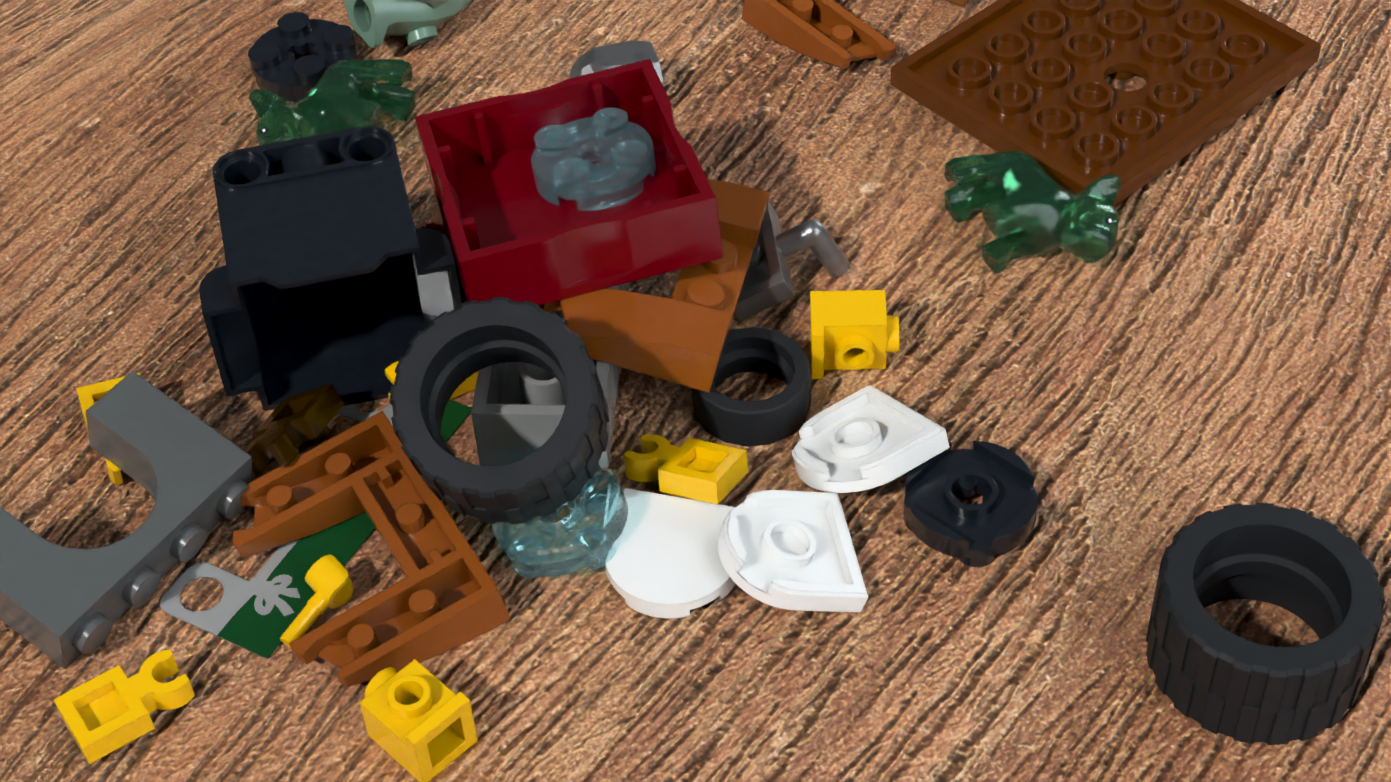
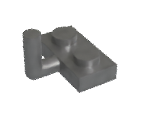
M768 202L760 233L734 312L741 321L795 296L787 257L809 247L832 277H839L848 270L850 265L848 259L820 221L810 219L781 233L778 214Z

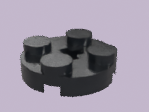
M301 12L288 13L280 17L277 22L278 27L263 34L248 51L252 73L256 77L260 90L271 98L286 102L308 101L307 92H316L321 89L325 90L326 97L335 94L350 84L359 70L356 42L351 27L327 20L309 19L306 14Z
M973 441V449L951 451L952 442H950V448L907 472L903 520L906 527L932 549L952 557H957L961 563L969 567L987 566L994 561L996 555L1004 554L1019 546L1031 533L1036 522L1038 494L1033 486L1034 475L1023 459L997 444ZM975 493L983 496L982 504L966 505L959 502L957 498L958 494L966 498L972 497Z

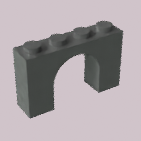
M131 371L87 409L86 418L90 447L141 484L154 499L155 504L145 522L132 534L113 544L98 548L76 549L60 546L45 540L0 507V620L64 669L81 653L87 655L99 648L110 634L113 623L131 606L137 608L145 604L157 590L161 578L178 561L185 563L192 559L203 547L208 533L225 517L227 519L236 517L246 507L240 505V498L250 487L248 483L252 482V456L134 371Z

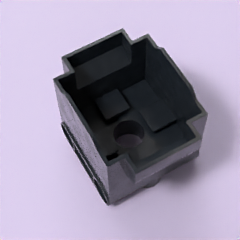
M365 126L238 149L220 157L213 166V179L226 265L215 268L206 274L200 282L199 292L202 314L226 397L258 390L263 410L267 411L276 409L285 398L332 383L344 402L343 406L388 398L391 386L394 385L385 375V369L394 362L399 361L401 356L404 357L410 347L409 342L419 331L427 328L433 322L432 319L445 311L448 313L459 308L462 304L456 264L449 239L444 233L436 229H415L396 145L391 133L380 127Z

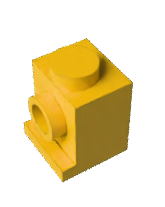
M885 290L810 291L811 379H824V370L886 369V353H899L898 315H887Z
M415 659L400 671L393 667H388L378 672L368 683L364 693L365 698L359 702L368 736L419 782H429L478 741L470 699L462 692L457 694L452 692Z

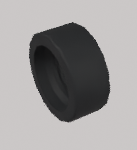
M758 327L729 330L710 392L691 388L695 418L706 432L723 442L746 447L772 444L792 435L805 422L811 406V369L808 355L795 340L778 331ZM746 372L770 374L787 384V387L775 396L765 400L748 402L731 399L715 389L723 379L737 373Z

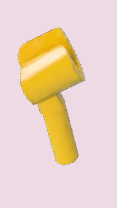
M333 555L323 556L307 571L305 582L313 589L315 594L307 601L306 606L279 638L289 648H291L289 643L303 636L328 607L330 609L341 607L352 597L353 583L348 576V571Z

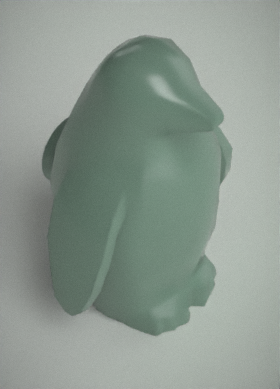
M344 0L349 21L354 30L369 47L375 48L382 45L385 35L406 37L409 47L433 41L439 37L436 27L452 18L472 0Z

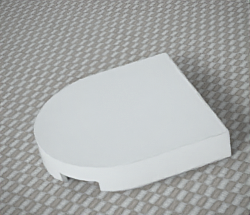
M868 385L806 421L799 430L800 439L792 450V457L797 474L806 485L824 492L850 493L884 485L950 448L945 428L875 387Z
M625 488L604 547L605 569L608 580H610L616 591L625 598V603L631 609L657 618L674 619L690 616V610L708 604L716 598L717 600L723 599L732 590L735 582H733L723 568L718 555L717 540L726 516L734 507Z
M788 490L757 491L749 494L744 502L734 507L726 516L718 534V555L729 577L747 594L765 604L786 610L862 611L868 599V594L838 493Z

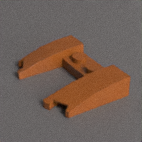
M744 0L742 20L771 39L808 57L841 68H847L852 61L877 57L882 61L891 59L896 55V44L834 0ZM947 0L963 7L969 2V0Z
M707 179L716 196L723 258L682 268L671 298L624 290L601 289L543 304V310L563 312L568 328L573 333H578L585 343L591 359L709 393L760 233L771 192L730 182Z
M383 411L301 454L287 466H279L248 483L250 487L241 495L240 505L255 507L254 525L251 529L233 531L232 542L241 558L316 534L362 513H367L406 578L289 643L297 659L307 665L317 657H320L340 668L341 670L337 673V677L347 687L371 680L378 672L388 667L401 670L414 659L421 663L458 647L510 620L498 588L441 500L428 488L401 448L403 444L394 433L393 426Z

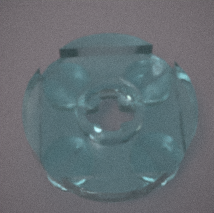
M604 108L597 111L592 117L574 120L563 125H548L538 130L534 136L536 148L531 156V164L536 188L545 200L558 206V197L566 200H576L577 209L585 211L602 210L621 205L640 194L644 190L643 179L649 172L653 177L656 171L654 147L650 135L638 124L630 122L627 112L619 108Z
M599 467L593 479H589L581 489L582 492L573 501H567L556 509L557 512L544 518L539 516L527 520V523L513 525L510 522H496V524H492L497 541L519 575L525 578L537 576L555 577L570 574L583 568L594 570L602 568L606 565L605 563L614 557L616 553L615 541L620 537L627 521L628 503L617 478L611 470L608 472ZM569 508L571 510V513L564 519L550 523V521L558 518L561 509Z

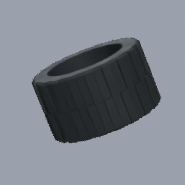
M492 297V300L479 302L473 300L462 303L461 307L448 313L445 311L432 319L433 322L423 331H419L409 342L410 347L404 357H400L395 369L396 378L394 386H391L390 404L393 407L391 421L394 433L403 444L402 450L428 488L439 500L443 499L452 510L463 516L470 515L478 518L480 522L496 524V522H510L511 525L527 523L529 519L539 516L544 518L555 513L558 507L567 501H573L582 492L581 489L589 479H593L600 467L599 460L602 452L606 451L609 437L606 431L609 414L603 389L593 359H590L587 347L578 333H573L568 328L566 321L554 312L550 314L542 310L538 304L525 300L523 302L512 301L508 297ZM521 362L541 367L557 378L563 389L565 409L554 433L532 454L505 465L482 466L459 460L446 447L441 435V423L445 407L454 391L472 374L498 363Z
M1258 502L1254 505L1232 504L1223 506V509L1214 512L1207 511L1195 517L1194 522L1183 526L1174 535L1172 544L1166 547L1162 556L1146 641L1148 642L1146 652L1148 665L1155 674V682L1162 694L1167 695L1174 703L1173 706L1185 717H1191L1200 723V727L1214 734L1221 733L1232 737L1235 741L1249 744L1251 742L1267 743V745H1281L1292 740L1299 739L1304 741L1317 736L1318 732L1325 728H1332L1342 720L1344 712L1352 708L1358 697L1384 617L1382 610L1385 604L1384 589L1379 585V574L1373 562L1365 557L1362 553V548L1351 537H1346L1337 530L1338 527L1324 519L1320 520L1308 515L1306 511L1293 507L1289 509L1274 506L1273 503ZM1233 599H1251L1268 602L1298 616L1312 628L1320 640L1293 647H1275L1254 643L1236 636L1223 628L1204 608L1221 601Z

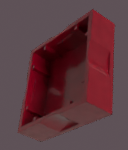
M650 59L566 79L552 86L531 92L496 96L415 116L429 179L468 302L477 300V302L492 300V297H508L512 301L523 302L525 300L543 305L723 258L716 196L692 146L680 135L675 127L672 104Z

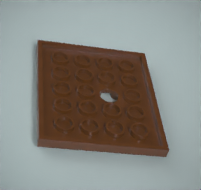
M997 0L892 66L890 85L1101 217L1317 63L1321 44L1240 0ZM1137 74L1147 84L1138 90L1123 91L1111 87L1105 81V78L1109 76L1117 80H1127Z

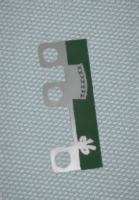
M452 400L448 401L441 423V435L444 443L448 441L467 418L472 408ZM351 404L343 406L338 413L362 422L383 411L392 425L393 407L389 404L380 411L363 412ZM316 443L315 445L309 448L299 450V454L297 455V457L311 450L312 448L320 445L321 443ZM365 512L316 534L280 545L250 581L206 562L195 563L188 567L162 596L160 607L165 613L268 659L282 643L279 639L306 606L307 601L315 594L313 589L305 582V576L310 567L317 560L329 554L335 556L345 566L374 531L375 526ZM209 577L218 580L222 584L224 592L221 600L208 610L191 611L186 609L180 602L182 589L195 579Z

